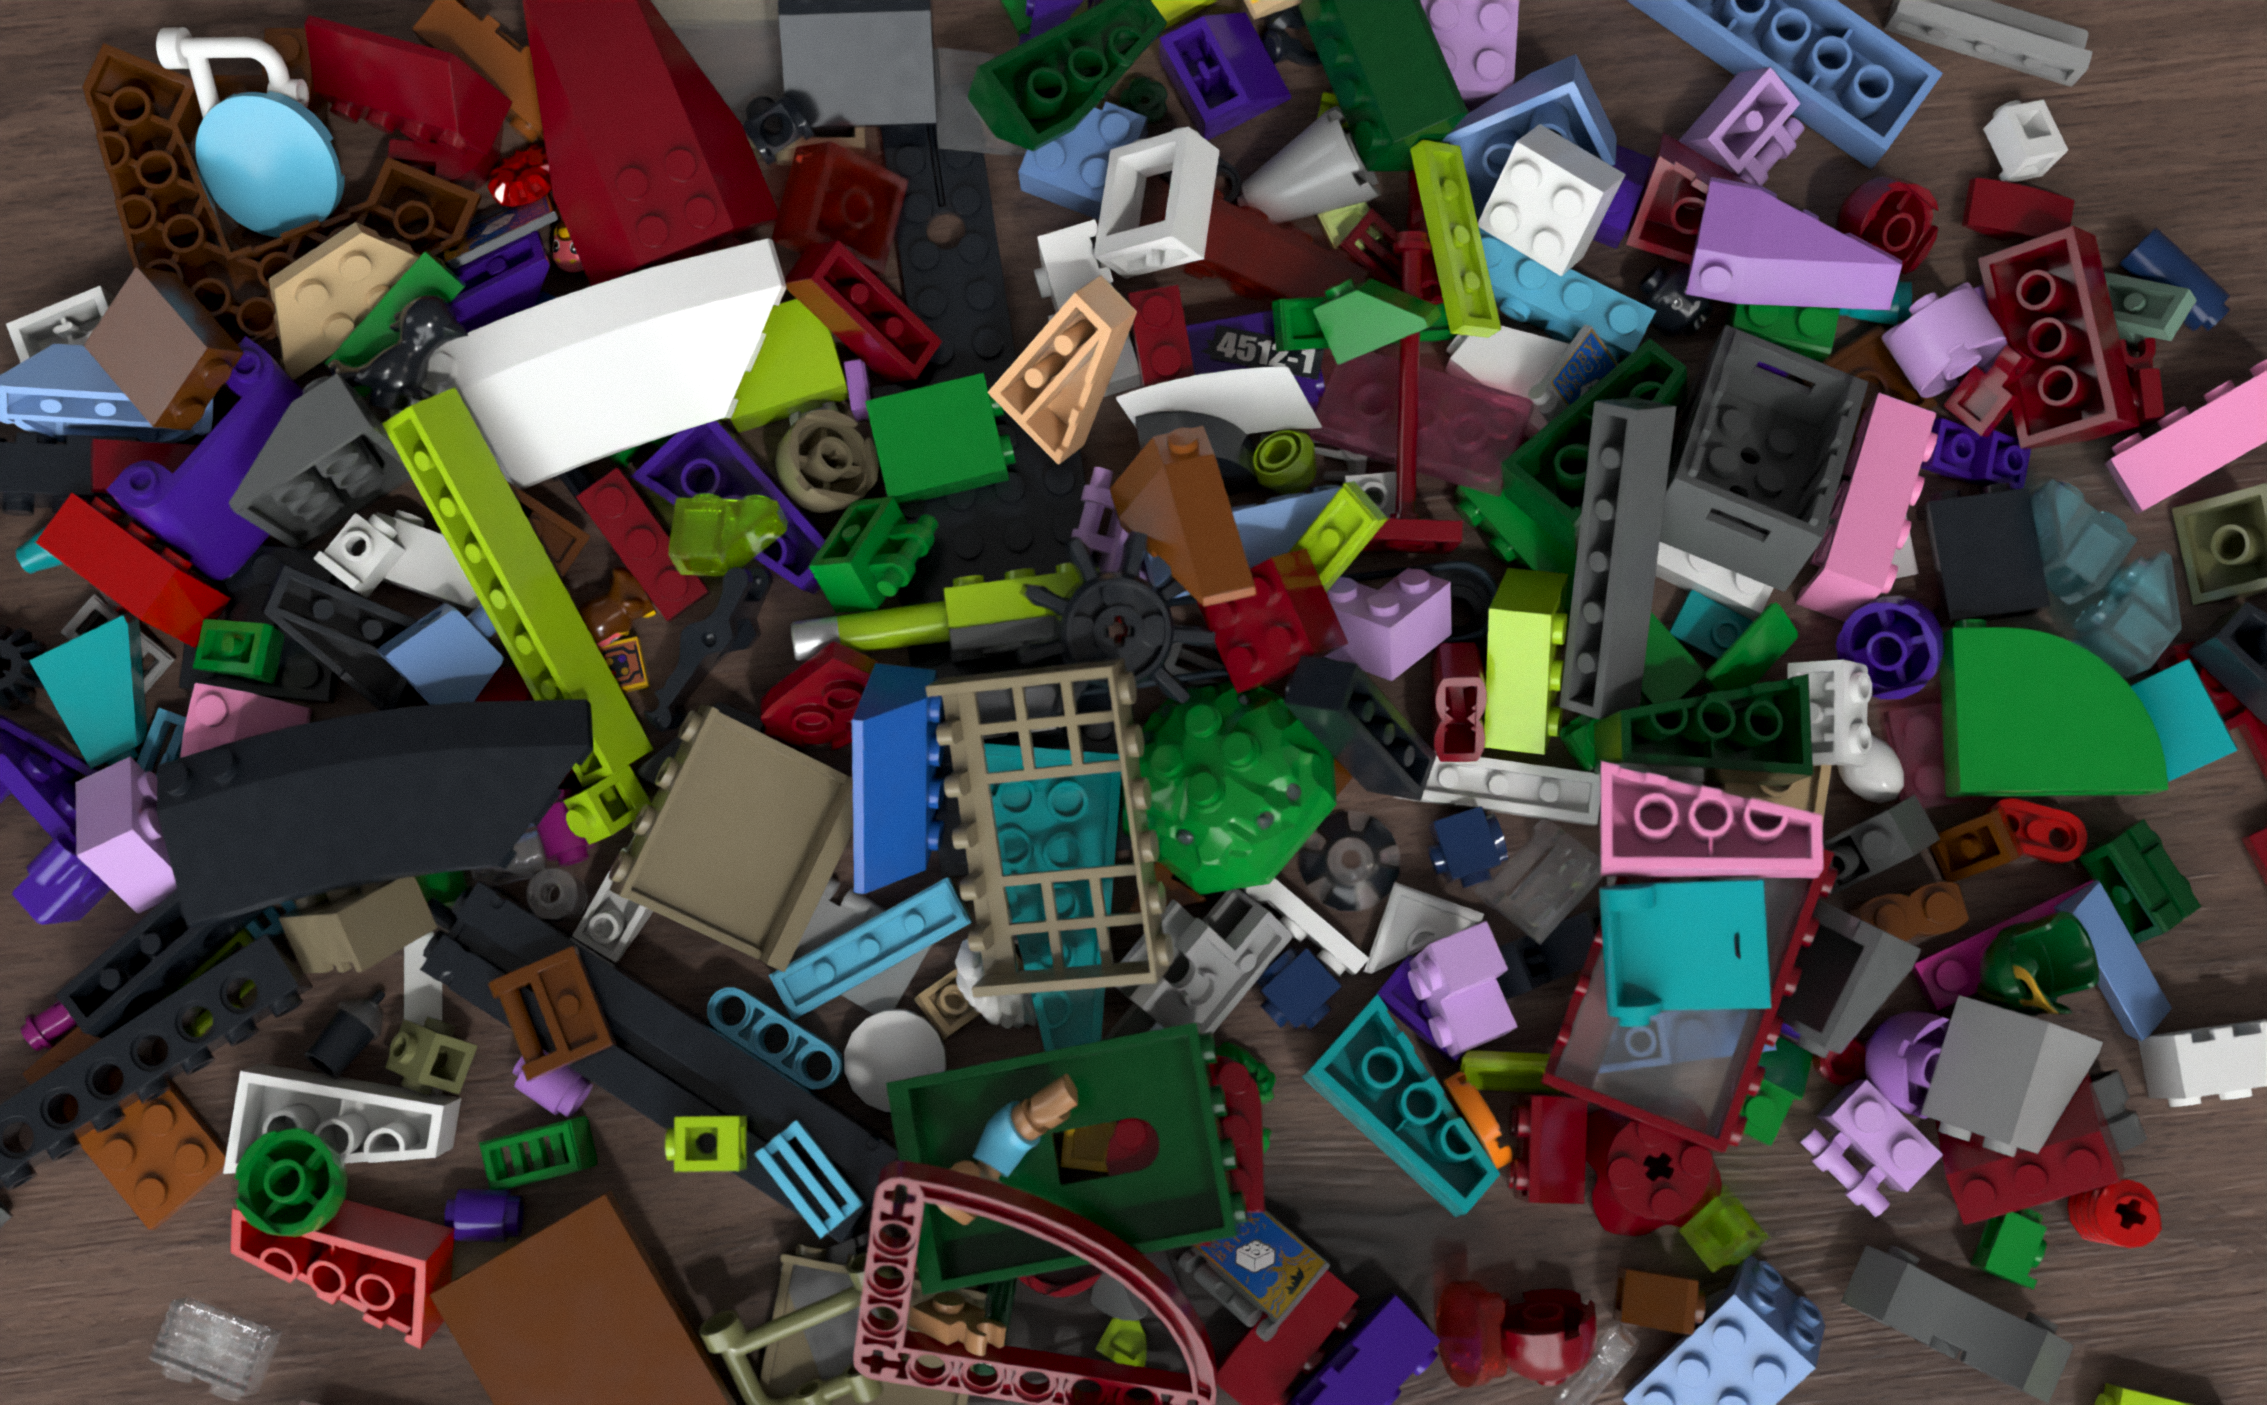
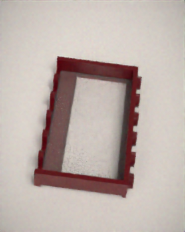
M1823 849V870L1817 878L1617 876L1614 884L1764 879L1772 1007L1763 1009L1663 1010L1658 1015L1650 1016L1651 1024L1638 1027L1619 1026L1618 1018L1607 1016L1600 920L1540 1083L1718 1153H1726L1728 1144L1737 1147L1747 1123V1117L1740 1115L1747 1094L1753 1097L1756 1096L1765 1074L1766 1067L1758 1064L1764 1045L1773 1047L1782 1028L1784 1017L1776 1015L1783 995L1792 997L1801 975L1802 968L1794 965L1801 945L1807 948L1811 946L1818 929L1820 918L1812 916L1819 896L1828 898L1837 876L1838 869L1830 866L1834 852Z

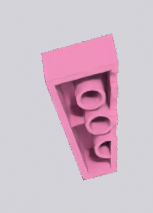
M2267 359L2249 369L2254 376L2251 380L2238 387H2235L2232 380H2229L2203 395L2208 403L2191 414L2183 406L2157 421L2162 429L2161 431L2143 440L2138 432L2112 447L2116 456L2106 462L2105 465L2136 515L2267 442Z
M1878 393L1864 411L1855 435L1854 445L1849 452L1842 472L1843 475L1851 477L1850 481L1843 480L1836 492L1829 518L1836 520L1835 524L1828 525L1822 541L1814 550L1810 564L1819 567L1809 583L1801 587L1796 601L1797 605L1845 622L1860 605L1874 601L1880 593H1889L1898 572V566L1892 564L1895 550L1902 549L1911 528V521L1905 519L1908 506L1915 505L1924 485L1925 478L1918 475L1922 461L1927 462L1937 442L1938 434L1931 432L1936 416L1935 412L1882 393Z
M1601 761L1600 876L1817 878L1823 870L1822 815L1754 798L1750 800L1722 793V790L1705 786L1697 787L1669 780L1668 777L1648 772L1644 774L1620 768V765Z

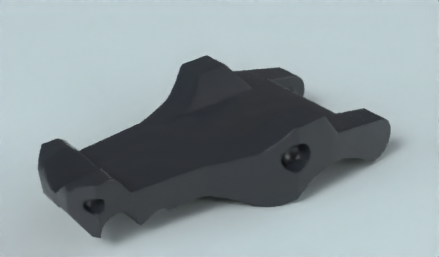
M743 567L729 569L724 575L723 590L714 612L703 621L691 623L683 629L680 637L678 665L666 680L665 687L655 691V695L659 699V706L654 712L650 710H644L643 712L648 721L657 730L664 732L681 727L687 716L684 704L712 669L728 654L738 650L750 649L760 637L761 631L757 616L773 583V576L768 569L763 567L750 570Z

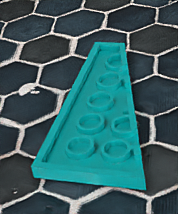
M984 743L988 772L1024 769L1021 746ZM1033 747L1036 768L1072 764L1070 750ZM1083 751L1085 763L1120 759L1119 754ZM1116 771L990 784L1004 875L1115 865L1122 772ZM1114 877L1101 878L1107 915L1111 914ZM1089 879L1053 882L1059 919L1094 916ZM1041 883L1006 886L1013 923L1046 920ZM1096 928L1061 931L1066 967L1101 964ZM1048 932L1016 935L1024 970L1053 968ZM1105 987L1030 993L1045 1052L1101 1041Z

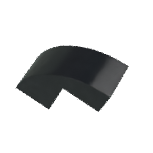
M1161 412L1135 417L1140 452L1153 436L1167 434L1177 428L1204 426L1217 460L1227 496L1262 488V485L1258 483L1253 463V456L1256 450L1251 438L1236 425L1218 417L1193 412Z
M1600 906L1499 946L1498 948L1508 970L1496 979L1505 1000L1581 970L1601 920Z

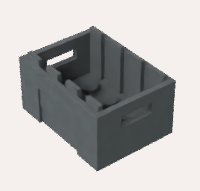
M1725 325L1691 384L1687 403L1684 405L1680 417L1684 424L1668 469L1660 542L1785 592L1824 537L1868 382ZM1760 361L1814 384L1809 388L1759 368L1756 365ZM1741 453L1751 454L1756 464L1746 463L1742 459ZM1730 491H1737L1740 494H1742V496L1732 493Z

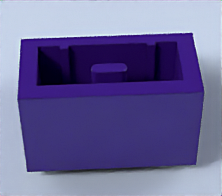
M1246 12L1202 16L1159 38V60L1200 136L1207 141L1291 99L1289 90Z

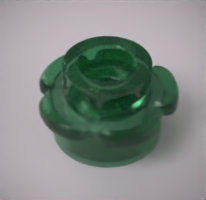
M1139 77L1129 83L1128 89L1122 91L1120 105L1122 108L1146 116L1147 125L1160 120L1167 111L1165 101L1168 99V93L1160 82H1151L1147 77ZM1142 97H1147L1149 99V102L1147 104H1142L1140 102V99Z

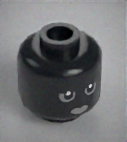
M1674 263L1664 270L1659 265H1656L1638 284V288L1643 292L1638 302L1656 310L1650 323L1668 337H1675L1679 334L1685 337L1690 336L1707 320L1713 310V307L1709 304L1711 299L1686 294L1689 268L1681 263Z

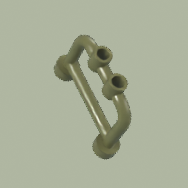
M868 1251L857 1255L847 1265V1272L854 1285L850 1288L747 1331L738 1312L735 1310L719 1312L703 1322L699 1328V1333L707 1350L711 1353L721 1352L736 1386L747 1405H833L832 1400L851 1393L856 1403L863 1404L874 1400L882 1393L883 1386L881 1381L863 1376L857 1371L854 1362H852L843 1370V1373L825 1381L812 1379L801 1384L794 1394L780 1399L770 1398L763 1392L746 1356L747 1353L860 1307ZM883 1265L876 1269L879 1275L890 1279L894 1272L891 1265ZM876 1307L880 1318L883 1320H891L898 1316L889 1307ZM902 1353L901 1360L907 1361L908 1354Z

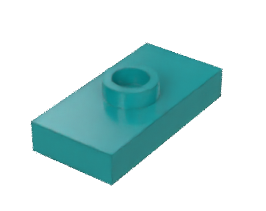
M1691 590L1685 598L1669 632L1679 643L1716 662L1754 621Z

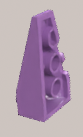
M1711 177L1690 263L1686 294L1735 304L1890 310L1902 268V260L1851 233L1843 234L1820 222L1819 216L1806 209H1803L1801 212L1777 199L1776 193L1762 186Z

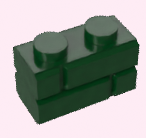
M2145 819L2136 821L2109 834L2098 842L2097 845L2091 847L2078 857L2092 880L2100 881L2136 945L2171 930L2182 922L2184 918L2202 907L2193 894L2189 881L2180 874L2164 850L2161 838L2151 830Z

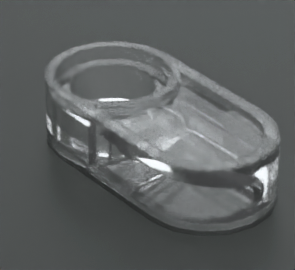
M1621 1323L1614 1325L1597 1342L1593 1357L1588 1364L1578 1373L1567 1378L1558 1387L1552 1397V1401L1557 1405H1590L1633 1356L1639 1347L1640 1340Z

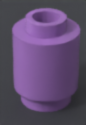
M523 1056L519 1059L512 1072L518 1077L514 1086L516 1089L552 1114L562 1113L567 1118L572 1117L577 1112L593 1087L591 1082L569 1066L560 1068L534 1081L527 1082L521 1068L525 1065Z

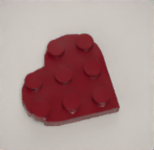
M835 641L831 642L772 687L761 698L760 719L765 725V735L799 752H805V744L831 742V750H834L852 742L853 716L875 663H883Z
M1217 1055L1218 1063L1209 1065L1213 1085L1222 1084L1227 1103L1228 1116L1220 1117L1223 1138H1233L1237 1155L1238 1169L1230 1170L1233 1190L1243 1191L1247 1213H1265L1263 1105L1259 1087L1244 1065L1235 1062L1229 1057ZM1128 1118L1121 1120L1117 1124L1115 1133L1109 1141L1106 1157L1109 1176L1140 1171L1154 1162L1159 1152V1138L1155 1129L1148 1122L1139 1118Z

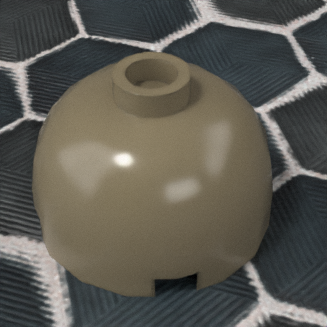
M814 410L792 424L778 444L775 459L778 482L786 495L798 506L817 513H837L847 508L850 503L864 498L866 493L877 482L879 460L875 445L870 437L864 440L860 433L854 429L858 423L851 417L834 410Z

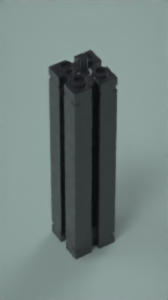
M478 881L474 888L468 886L460 894L452 909L434 897L427 902L435 923L449 933L447 934L439 930L430 939L423 952V956L427 959L420 970L436 981L444 983L450 990L510 1029L511 1026L500 998H493L488 983L569 947H578L616 1045L567 1066L666 1130L667 1128H674V1117L747 1116V1169L731 1172L805 1219L755 1155L757 1151L769 1144L772 1139L785 1131L793 1122L800 1120L864 1202L861 1207L827 1233L840 1243H844L847 1239L850 1240L854 1237L874 1205L875 1192L881 1170L888 1163L899 1161L896 1141L884 1136L880 1131L815 1089L801 1085L716 1030L708 1020L618 962L612 961L572 936L573 933L531 906L521 902L505 889ZM529 984L519 991L542 1049L550 1054L557 1051V1048L533 988ZM705 1133L699 1140V1146L703 1152L710 1154L716 1149L717 1140L713 1134ZM796 1136L788 1142L841 1209L847 1204L846 1200ZM779 1150L775 1152L773 1157L825 1222L831 1216Z

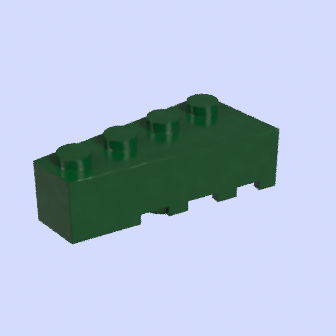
M1648 339L1501 463L1505 497L1576 557L1595 401L1635 397L1676 406L1675 418L1687 403V367L1651 339Z
M1809 674L1775 682L1768 681L1729 691L1723 690L1683 700L1677 699L1614 713L1594 723L1595 774L1600 775L1601 761L1620 765V768L1644 774L1648 772L1675 780L1785 786L1813 775Z

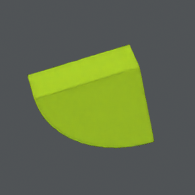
M1113 1317L1095 1350L1117 1363L1144 1367L1147 1357V1340L1141 1322L1139 1320L1129 1321Z

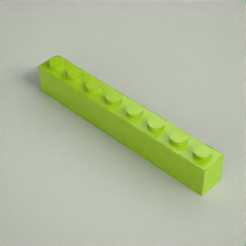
M455 387L413 404L382 423L534 700L586 699L591 703L594 750L582 766L575 763L572 767L582 787L616 773L654 750Z

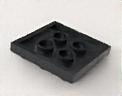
M260 545L245 564L229 578L210 580L195 571L197 576L231 598L216 620L272 625L284 634V642L273 684L240 675L209 673L194 669L193 664L197 646L194 648L185 643L179 688L193 691L194 684L200 683L245 691L268 698L334 704L338 675L261 611V607L281 563L348 591L349 586L314 560L315 556L319 553L317 550Z

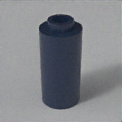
M2157 227L2148 233L2119 263L2134 278L2190 289L2197 301L2183 323L2192 332L2200 326L2209 331L2230 310L2224 304L2230 297V294Z

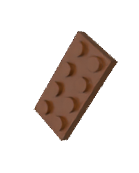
M78 1026L23 1072L22 1075L32 1085L100 1041L101 1038L85 1034ZM114 1066L108 1074V1085L116 1093L120 1090L124 1081L123 1073L118 1066ZM170 1080L167 1082L171 1088L166 1093L145 1104H142L140 1100L136 1101L123 1110L126 1117L115 1126L100 1133L93 1129L79 1138L82 1149L148 1230H155L224 1172L227 1149ZM69 1095L64 1102L63 1111L66 1118L73 1121L78 1114L79 1105L73 1095Z

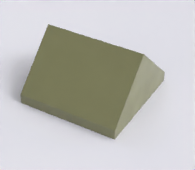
M2267 483L2172 508L2193 606L2267 594Z

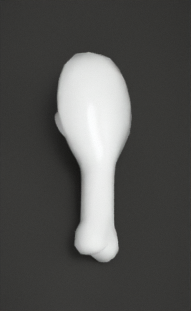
M1871 734L1872 744L1870 751L1867 753V765L1865 767L1837 765L1839 775L1855 794L1865 800L1876 803L1895 800L1904 787V772L1900 760L1894 750L1884 740Z

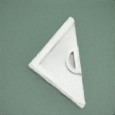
M1394 882L1363 972L1372 974L1408 955L1426 948L1433 942L1482 921L1484 914Z

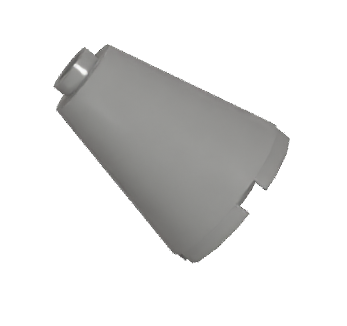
M1338 106L1323 113L1241 184L1243 194L1238 196L1237 199L1249 223L1257 220L1265 228L1371 201L1381 195V191L1374 186L1378 183L1375 171L1367 172L1352 134H1345L1341 126L1346 123V120Z

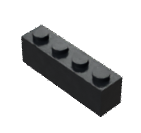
M1301 655L1295 673L1287 682L1286 697L1283 702L1287 708L1367 792L1421 801L1437 754L1357 664Z

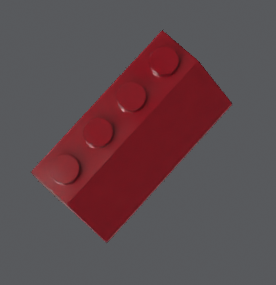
M308 15L304 25L314 90L332 104L330 111L334 115L353 124H357L359 119H364L372 127L388 134H393L394 129H398L407 137L426 145L430 139H433L442 147L460 155H464L467 149L488 155L513 102L456 55Z
M2070 226L1979 258L1978 262L1989 311L2007 338L2005 339L2007 345L2013 349L2021 348L2036 360L2020 379L2008 387L2019 396L2011 408L2020 448L2025 450L2090 441L2140 426L2096 236L2076 226Z

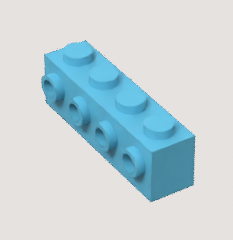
M1479 227L1496 307L1500 308L1502 313L1514 320L1533 324L1543 329L1551 338L1569 344L1584 325L1592 326L1618 364L1637 350L1656 310L1572 269L1568 270L1561 277Z

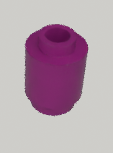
M572 788L560 790L562 791L561 795L536 827L546 860H558L559 867L575 865L589 859L587 851L596 846V843L589 845L585 837L576 836L567 825L566 814L569 810L564 800L575 794Z

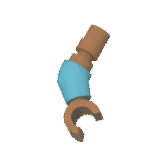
M1068 1073L1034 1093L1031 1099H1025L1022 1102L1011 1101L997 1111L987 1122L972 1156L978 1163L975 1164L963 1160L956 1163L950 1169L1004 1184L999 1180L1000 1175L1008 1178L1024 1155L1040 1142L1041 1135L1046 1133L1048 1128H1054L1070 1117V1109L1078 1105L1077 1089ZM937 1204L945 1214L962 1225H967L976 1218V1214Z

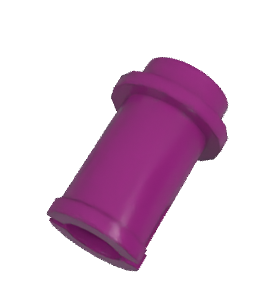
M58 1000L37 1016L29 1014L25 1017L26 1023L20 1027V1031L33 1049L41 1051L45 1047L52 1049L56 1045L55 1040L76 1026L77 1023Z

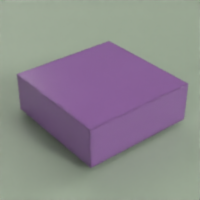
M861 359L844 362L851 411L856 422L869 420L865 401L871 400L869 372L865 362H862Z

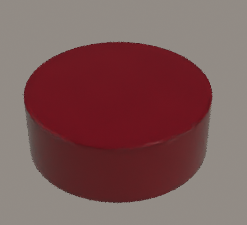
M1854 1037L1841 1054L1830 1050L1827 1057L1823 1058L1813 1053L1814 1069L1820 1077L1833 1084H1852L1865 1071L1866 1047L1858 1038Z

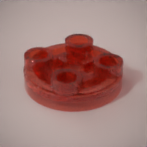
M1474 1280L1452 1281L1447 1284L1441 1293L1436 1315V1334L1440 1340L1438 1348L1442 1363L1450 1379L1461 1388L1483 1387L1492 1378L1504 1377L1508 1368L1507 1355L1501 1346L1499 1326L1505 1317L1503 1298L1499 1292H1487L1479 1282Z

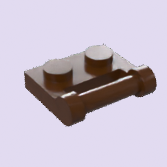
M576 946L569 947L488 983L493 998H500L525 1061V1065L521 1068L527 1082L544 1077L560 1068L616 1045L579 949ZM529 984L533 988L557 1048V1051L548 1055L544 1054L519 991Z

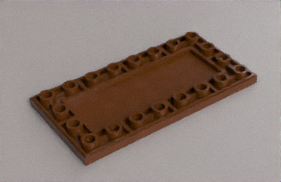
M611 1190L437 1289L430 1295L494 1405H737Z

